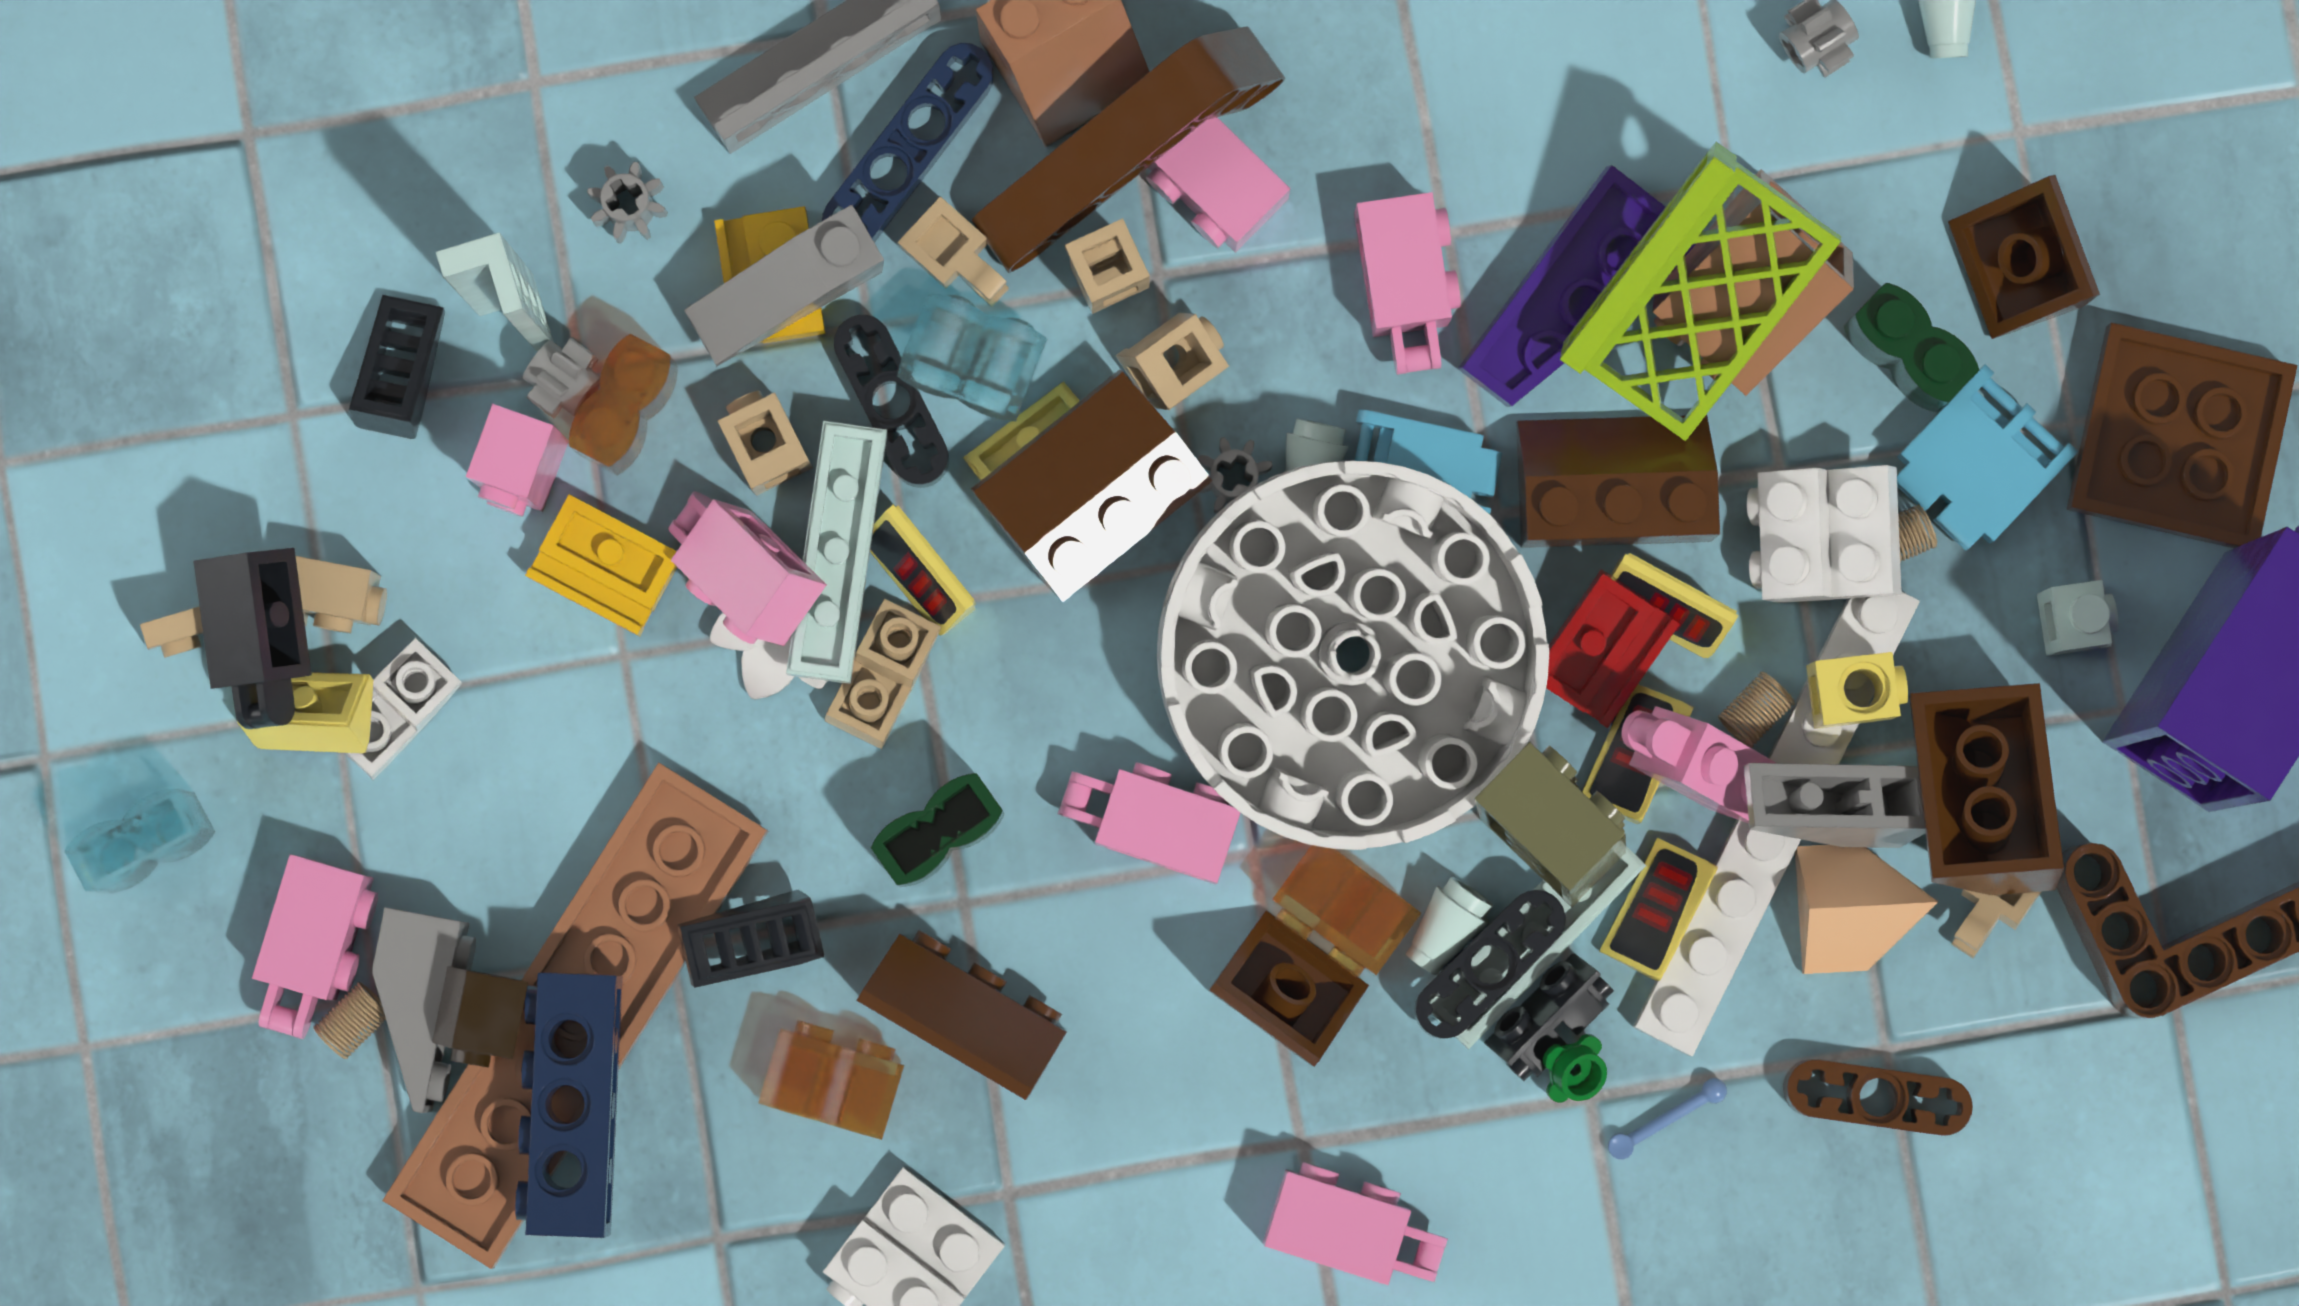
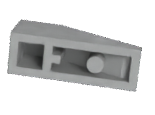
M850 205L795 236L686 308L684 312L717 367L881 274L884 258L853 205Z
M1748 763L1743 766L1750 830L1838 847L1900 848L1925 834L1918 766Z

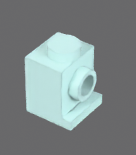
M2102 580L2051 587L2037 594L2046 656L2112 647L2111 632L2118 630V612L2113 595L2104 594Z

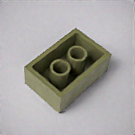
M1529 742L1474 800L1480 820L1573 908L1587 891L1626 853V834L1623 829L1625 824L1622 822L1625 817L1598 791L1590 798L1583 794L1576 784L1578 781L1575 777L1577 771L1554 748L1548 746L1541 753Z

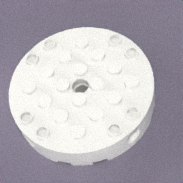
M1334 461L1294 468L1260 482L1230 501L1210 519L1194 538L1181 558L1168 587L1158 628L1157 665L1164 707L1183 751L1197 771L1222 798L1260 826L1305 844L1331 849L1363 850L1401 842L1408 843L1454 823L1458 817L1476 805L1474 798L1527 745L1543 705L1548 680L1549 644H1547L1546 627L1541 607L1543 605L1535 580L1522 554L1517 551L1505 532L1497 525L1494 518L1471 498L1451 485L1428 474L1382 462ZM1357 636L1364 639L1370 652L1369 660L1365 667L1359 671L1345 672L1337 663L1336 649L1343 640Z

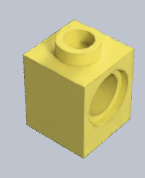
M1892 652L1819 660L1806 665L1814 729L1891 720L1901 716L1899 704H1907L1908 702L1906 673L1902 665L1894 666ZM1853 672L1866 675L1874 685V698L1868 707L1853 705L1845 695V681Z

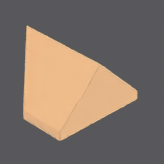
M1833 845L1798 846L1795 851L1802 974L1868 971L1938 901L1866 847H1838Z

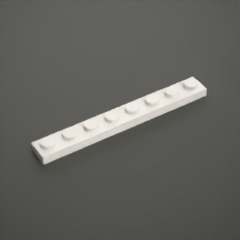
M1902 591L1901 595L1847 598L1816 661L1892 652L1894 655L1920 601ZM1853 672L1847 677L1844 684L1845 695L1853 705L1868 707L1875 690L1872 681L1866 675ZM1807 678L1768 758L1779 764L1839 765L1859 724L1814 729ZM1736 820L1715 862L1718 869L1662 979L1655 981L1633 1028L1693 1057L1801 839L1750 830L1749 823Z

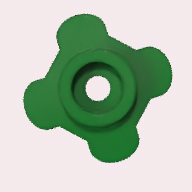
M1584 1034L1576 1043L1564 1046L1555 1044L1545 1052L1543 1064L1549 1069L1550 1077L1546 1094L1551 1100L1557 1103L1565 1102L1568 1098L1574 1101H1585L1594 1097L1602 1089L1607 1078V1067L1603 1059L1598 1056L1602 1049V1044L1596 1036Z

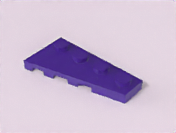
M1613 165L1605 167L1457 369L1506 407L1515 405L1564 364L1560 360L1564 340L1666 206ZM1692 244L1684 256H1686L1696 244Z

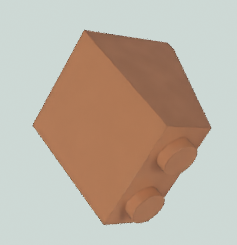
M990 0L976 9L980 42L1045 147L1089 122L1150 72L1121 0Z
M1760 169L1755 174L1757 177L1762 179L1764 182L1769 184L1771 187L1776 189L1778 192L1783 194L1785 197L1790 199L1799 207L1807 211L1783 188H1781L1771 177H1769L1762 169ZM1745 188L1740 191L1724 210L1726 227L1764 222L1761 200ZM1770 207L1772 221L1786 219V217ZM1717 220L1708 230L1718 229ZM1801 228L1774 232L1779 264L1806 261L1820 243ZM1766 233L1728 239L1733 271L1771 266ZM1720 240L1697 243L1685 256L1688 278L1725 272ZM1842 242L1836 247L1731 382L1745 396L1854 289L1853 252ZM1678 266L1665 281L1679 279ZM1795 274L1781 276L1783 290ZM1773 277L1735 283L1740 315L1767 311L1776 300ZM1727 284L1690 289L1695 321L1732 316ZM1681 291L1654 294L1652 312L1657 316L1654 319L1657 327L1686 323ZM1757 324L1742 326L1744 340ZM1734 328L1697 333L1699 352L1703 357L1701 364L1729 361L1737 350ZM1688 334L1667 337L1678 346H1682L1685 342L1690 345ZM1718 374L1709 376L1714 380Z

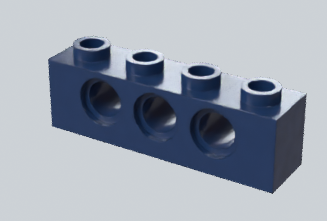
M538 973L537 986H527L525 1023L535 1025L534 1051L525 1050L523 1054L522 1088L532 1090L531 1116L522 1115L520 1119L518 1147L520 1155H529L528 1181H518L515 1200L516 1220H526L525 1235L605 1238L611 1235L623 976ZM568 1020L580 1023L585 1028L588 1037L585 1050L575 1058H569L561 1054L555 1044L557 1029ZM564 1085L575 1087L584 1098V1111L580 1118L573 1123L561 1121L556 1117L552 1109V1098L555 1092ZM559 1151L571 1152L578 1158L581 1164L580 1179L571 1188L558 1186L553 1182L549 1174L550 1160Z

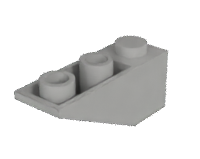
M384 907L372 974L414 1112L419 1113L432 1112L434 1101L443 1102L445 1100L451 1075V1064L442 1063L445 1046L432 1043L447 966L471 970L475 955L476 937L467 936L468 922Z

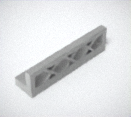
M846 0L694 97L695 101L731 154L942 20L939 3L937 0Z

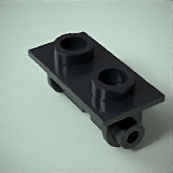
M1573 952L1565 961H1561L1547 970L1540 981V986L1519 1007L1510 1009L1499 1019L1494 1033L1484 1044L1503 1059L1506 1065L1523 1082L1532 1073L1539 1077L1547 1068L1543 1064V1056L1548 1048L1555 1044L1560 1046L1567 1045L1554 1029L1563 1022L1578 1036L1610 1005L1606 999L1614 990L1600 977L1601 974L1598 970Z

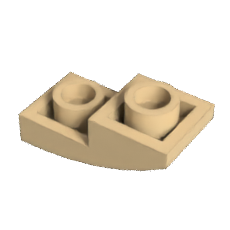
M884 599L856 651L851 684H841L826 713L825 722L882 749L929 656L941 626Z

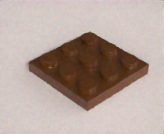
M2111 322L2105 329L2066 510L2230 548H2236L2260 538L2298 365Z

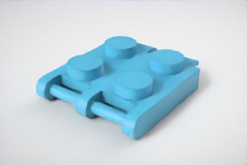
M1986 364L1979 369L1976 375L1897 456L1906 465L1897 474V487L1924 510H1927L1940 497L1947 506L1933 521L1965 551L1980 537H1983L1989 544L1994 542L2078 452L2069 442L2063 446L2033 418L2036 411L2028 403L2021 407L1990 377L1994 372ZM1981 387L2013 416L2010 420H2007L1978 392ZM2023 426L2055 455L2051 460L2019 431Z
M1358 410L1356 423L1362 426L1354 461H1367L1373 430L1378 428L1379 434L1374 449L1373 462L1403 466L1428 474L1451 485L1469 498H1471V494L1491 498L1494 496L1503 453L1481 448L1484 435L1369 410ZM1480 506L1490 514L1491 508Z

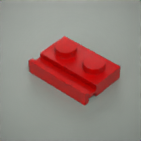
M1601 569L1549 644L1546 688L1583 713L1586 712L1608 728L1680 625L1679 620Z

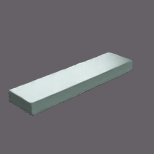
M823 421L803 562L827 585L791 636L786 674L789 676L851 684L887 440L886 429Z
M1626 846V853L1587 891L1573 908L1547 882L1542 880L1534 890H1542L1554 895L1564 908L1566 923L1561 936L1463 1033L1455 1037L1467 1049H1470L1646 865ZM1527 903L1524 904L1519 911L1524 915L1525 920L1513 934H1509L1505 924H1502L1495 931L1496 935L1508 940L1515 947L1522 961L1530 954V950L1521 946L1520 943L1536 930L1544 936L1551 930L1546 919L1552 912L1545 904L1536 909H1533ZM1495 946L1481 947L1472 957V971L1476 978L1484 983H1497L1505 977L1508 971L1507 956L1501 949ZM1456 969L1449 976L1450 980L1460 985L1450 996L1443 999L1434 993L1428 999V1002L1433 1007L1431 1014L1440 1023L1446 1021L1452 1026L1456 1025L1460 1020V1017L1455 1012V1008L1467 995L1471 996L1476 1006L1485 998L1484 994L1475 991L1465 982L1459 969Z

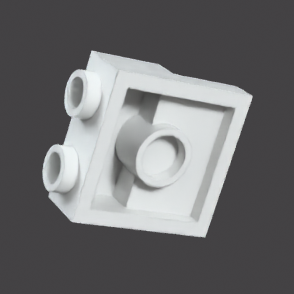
M1882 465L1833 470L1808 468L1758 473V487L1751 488L1747 495V513L1751 524L1760 527V551H1753L1750 556L1749 574L1753 587L1755 589H1762V600L1789 603L1901 595L1896 467Z
M903 1167L824 1269L823 1273L833 1280L826 1290L845 1306H862L863 1304L866 1306H960L1005 1247V1244L911 1171Z

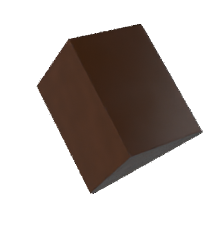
M2056 175L2045 177L1948 221L1991 339L1999 338L2078 310L2100 295Z
M1266 910L1208 991L1310 1066L1315 1067L1369 987V984Z

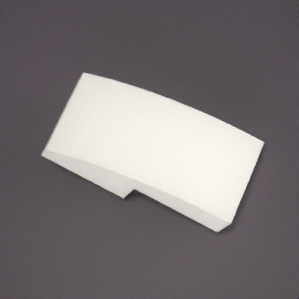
M416 638L373 679L370 740L366 753H345L372 780L415 738L462 684Z

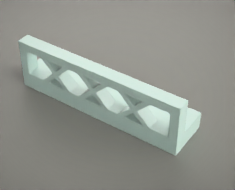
M500 232L436 252L443 278L479 316L502 310L506 318L536 351H539L549 340L553 341L534 275Z

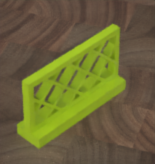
M1717 141L1712 145L1564 340L1560 356L1562 362L1579 374L1584 370L1685 441L1841 242L1839 234L1736 162L1737 156ZM1738 184L1761 200L1764 222L1726 227L1723 204ZM1770 207L1786 217V219L1772 221ZM1716 214L1718 229L1703 231ZM1801 228L1820 242L1806 261L1779 264L1774 232ZM1766 233L1771 266L1733 271L1728 239ZM1720 240L1725 272L1688 278L1684 255L1691 245ZM1677 265L1679 279L1665 281ZM1795 274L1783 290L1781 276ZM1773 277L1776 300L1767 311L1740 315L1735 283ZM1727 284L1732 316L1695 321L1690 289ZM1681 291L1686 323L1650 328L1646 304L1653 295ZM1639 315L1641 329L1627 331ZM1757 324L1744 340L1742 326ZM1734 328L1737 350L1729 361L1701 364L1697 333ZM1688 334L1693 366L1656 371L1651 339ZM1643 341L1648 372L1621 375L1603 361L1616 344ZM1718 374L1705 390L1703 376ZM1695 377L1698 401L1687 415L1682 418L1662 404L1659 382ZM1650 384L1652 396L1637 385Z

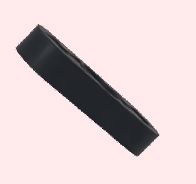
M856 315L846 319L835 333L834 350L872 427L886 429L887 432L900 431L909 427L920 416L926 424L925 427L913 428L920 445L924 449L934 446L938 451V454L930 459L933 469L928 473L921 474L916 466L908 469L903 466L902 462L910 457V451L902 434L893 443L887 438L885 453L897 476L904 483L912 487L925 488L936 484L947 472L949 466L948 449L888 329L880 320L869 315ZM860 329L863 330L867 337L878 334L881 338V341L873 346L875 356L881 368L885 367L889 361H894L897 367L895 371H885L875 375L865 386H862L858 380L859 376L870 375L863 357L860 354H853L849 357L846 353V349L853 345L851 334ZM887 384L900 385L910 395L908 410L904 415L896 419H887L880 416L873 406L876 392Z
M1542 890L1527 891L1514 899L1420 992L1414 1008L1415 1018L1420 1028L1428 1035L1439 1039H1448L1463 1033L1561 936L1566 923V915L1560 901L1554 895ZM1527 903L1533 909L1545 904L1552 912L1546 919L1551 930L1546 936L1536 930L1520 943L1521 946L1530 950V954L1522 961L1515 947L1508 940L1496 935L1495 931L1502 924H1505L1509 934H1513L1525 920L1524 915L1519 911L1524 904ZM1495 946L1501 949L1507 956L1508 971L1501 981L1493 984L1484 983L1474 975L1471 961L1474 953L1481 947ZM1456 969H1459L1465 982L1475 991L1484 994L1485 998L1476 1006L1471 996L1467 995L1455 1008L1456 1014L1460 1017L1456 1025L1452 1026L1450 1023L1443 1021L1435 1026L1428 1019V1016L1433 1011V1007L1428 1002V999L1434 993L1443 999L1450 996L1460 985L1450 980L1449 976Z

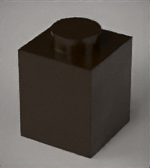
M447 966L432 1043L452 1048L451 1061L475 1066L489 1067L491 1055L513 1059L528 982Z

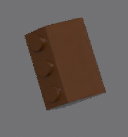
M1119 369L972 487L971 490L1043 583L1057 597L1064 601L1213 480L1174 429L1124 372Z
M1707 415L1686 441L1651 416L1521 420L1516 422L1521 548L1711 542L1720 535L1718 470Z
M2040 683L1910 693L1909 700L1931 882L1986 895L2055 891L2064 870Z
M920 930L917 931L913 940L899 934L856 1001L1022 1099L1027 1100L1067 1031L1056 1025L1062 1014L1031 995L1028 996L1023 1005L1001 993L1007 981L975 962L968 973L946 960L951 948Z

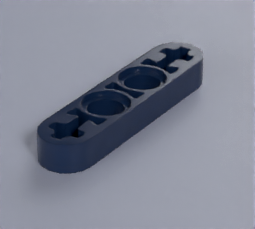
M959 43L950 46L941 54L828 202L822 213V221L850 205H853L856 211L863 202L861 195L853 193V191L861 184L872 199L887 205L881 213H878L871 203L861 218L874 243L988 95L993 85L994 72L990 57L982 48L972 43ZM972 59L978 63L976 74L980 82L976 86L969 82H965L960 86L953 97L955 103L963 106L959 112L955 113L944 98L930 93V90L934 85H938L942 93L945 94L955 79L954 72L950 66L954 62L965 66ZM923 107H933L939 110L945 118L943 132L932 140L916 138L909 129V120L912 114ZM885 157H895L901 160L907 168V177L904 183L899 188L891 191L878 188L871 180V170L874 164Z

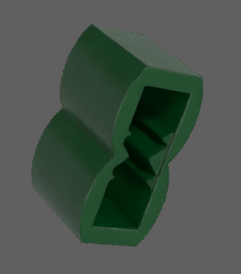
M1891 283L1882 285L1844 325L1846 335L1854 348L1870 362L1890 369L1892 378L1899 390L1910 401L1923 409L1932 412L1940 410L1979 371L1977 361L1969 348L1952 333L1938 327H1933L1930 317L1922 304L1912 294Z
M966 774L947 782L939 788L926 804L924 811L907 813L890 822L877 835L871 849L897 886H912L927 880L937 873L947 862L953 850L971 847L987 838L998 827L1005 813L978 774Z

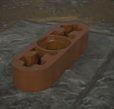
M1807 1059L1792 1066L1783 1082V1093L1788 1105L1798 1114L1807 1117L1948 1136L1961 1131L1967 1125L1973 1110L1972 1099L1968 1090L1958 1081L1945 1077ZM1812 1070L1820 1071L1821 1082L1844 1086L1843 1073H1852L1853 1078L1848 1085L1846 1093L1849 1112L1840 1113L1838 1111L1843 1100L1840 1098L1822 1096L1818 1097L1816 1107L1808 1106L1807 1095L1797 1091L1799 1080H1809ZM1875 1078L1887 1081L1895 1093V1102L1892 1109L1882 1116L1868 1114L1860 1103L1862 1087L1868 1081ZM1907 1081L1917 1084L1912 1096L1937 1098L1940 1088L1947 1089V1099L1957 1102L1956 1114L1945 1115L1942 1125L1935 1124V1113L1910 1109L1912 1121H1902L1909 1103Z

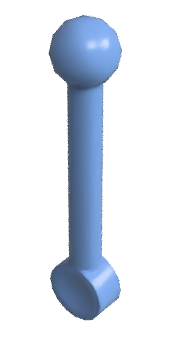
M1711 1078L1703 1084L1701 1092L1628 1135L1622 1133L1613 1135L1608 1141L1609 1153L1614 1158L1626 1159L1632 1154L1636 1144L1707 1102L1715 1104L1722 1102L1727 1095L1725 1083L1718 1078Z

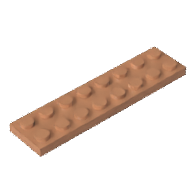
M658 762L523 976L522 981L528 982V985L537 986L538 973L623 976L619 1050L620 1069L686 964L677 924L718 913L769 831ZM525 1001L513 1059L491 1055L489 1067L467 1065L382 1200L490 1269L496 1267L524 1220H516L515 1200L518 1181H528L529 1155L519 1154L518 1137L521 1116H531L532 1090L522 1088V1060L525 1050L534 1051L535 1025L525 1023ZM568 1020L557 1029L555 1044L559 1052L564 1056L575 1058L587 1046V1032L577 1021ZM564 1085L555 1092L552 1098V1109L556 1117L561 1121L573 1123L580 1118L584 1111V1098L575 1087ZM559 1151L551 1158L549 1163L550 1177L553 1176L568 1151Z

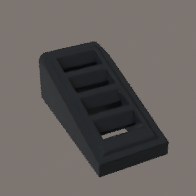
M382 295L349 406V412L355 426L365 430L408 439L416 438L444 321V307ZM392 322L424 328L422 336L417 337L391 331ZM392 348L416 353V357L412 361L385 355L386 349ZM384 373L408 378V385L403 386L379 381L380 375ZM375 398L399 403L402 405L401 407L390 404L375 402Z
M799 889L677 924L690 982L694 988L796 966L824 957L812 901L808 895ZM788 916L792 918L797 941L787 943L782 918ZM761 922L766 923L771 944L770 949L763 951L761 950L755 925ZM730 929H740L746 956L735 957L729 932ZM714 933L721 963L710 966L703 935Z

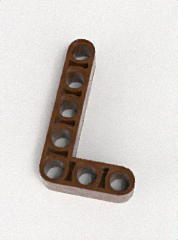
M1248 26L1199 36L1180 47L981 209L972 218L971 222L987 238L986 243L1008 273L1016 271L1043 253L1206 120L1250 108L1284 82L1285 76Z
M2089 843L2070 847L2062 852L2064 870L2056 888L2111 1003L2117 1011L2127 1017L2155 1018L2163 1016L2299 952V882L2161 946L2121 860L2112 849L2103 844ZM2083 855H2088L2095 859L2101 869L2100 882L2091 891L2080 887L2074 877V866ZM2112 913L2123 917L2129 928L2128 939L2119 949L2109 946L2102 935V924L2106 917ZM2256 917L2265 921L2271 931V942L2262 953L2254 951L2247 943L2245 936L2247 926ZM2198 944L2208 948L2214 959L2213 970L2204 980L2194 977L2188 967V956L2191 950ZM2141 971L2151 975L2157 987L2156 997L2147 1007H2141L2136 1004L2130 994V983L2134 976Z

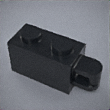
M295 548L246 552L194 560L210 688L232 687L235 715L239 724L246 729H259L288 724L295 712L291 678L312 676Z

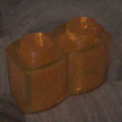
M632 334L620 340L605 360L600 376V390L592 394L582 404L573 419L569 433V447L577 455L616 476L628 469L640 454L645 443L648 426L647 420L661 411L675 388L678 366L672 356Z
M1315 845L1310 846L1272 899V902L1281 908L1275 917L1278 922L1305 941L1312 932L1323 938L1333 946L1327 957L1357 979L1364 970L1376 976L1421 915V912L1370 876L1337 850Z
M797 1020L794 1031L780 1028L758 1103L882 1140L905 1064L893 1061L896 1049L859 1038L856 1050L831 1042L835 1030L802 1020Z

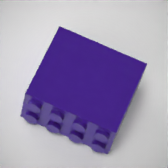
M2299 526L2294 531L2289 527H2284L2223 554L2102 741L2208 812L2271 801L2299 757Z

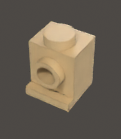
M1123 218L1065 245V249L1070 257L1071 270L1092 314L1150 288V275Z
M1192 313L1176 314L1129 349L1125 348L1115 355L1133 384L1153 407L1164 410L1172 409L1229 367L1219 351L1224 347V343L1216 328L1205 317L1201 316L1198 318L1196 314ZM1175 346L1179 352V361L1176 366L1171 368L1163 354L1170 347Z
M760 390L754 391L734 400L726 406L729 415L718 420V423L751 490L756 496L813 468L775 392L763 398ZM762 430L771 431L776 437L774 447L767 452L755 450L752 444L755 434Z
M296 556L305 626L307 625L309 614L315 615L314 627L351 634L353 622L370 626L371 624L378 626L381 624L386 607L387 589L379 587L380 575L368 569Z

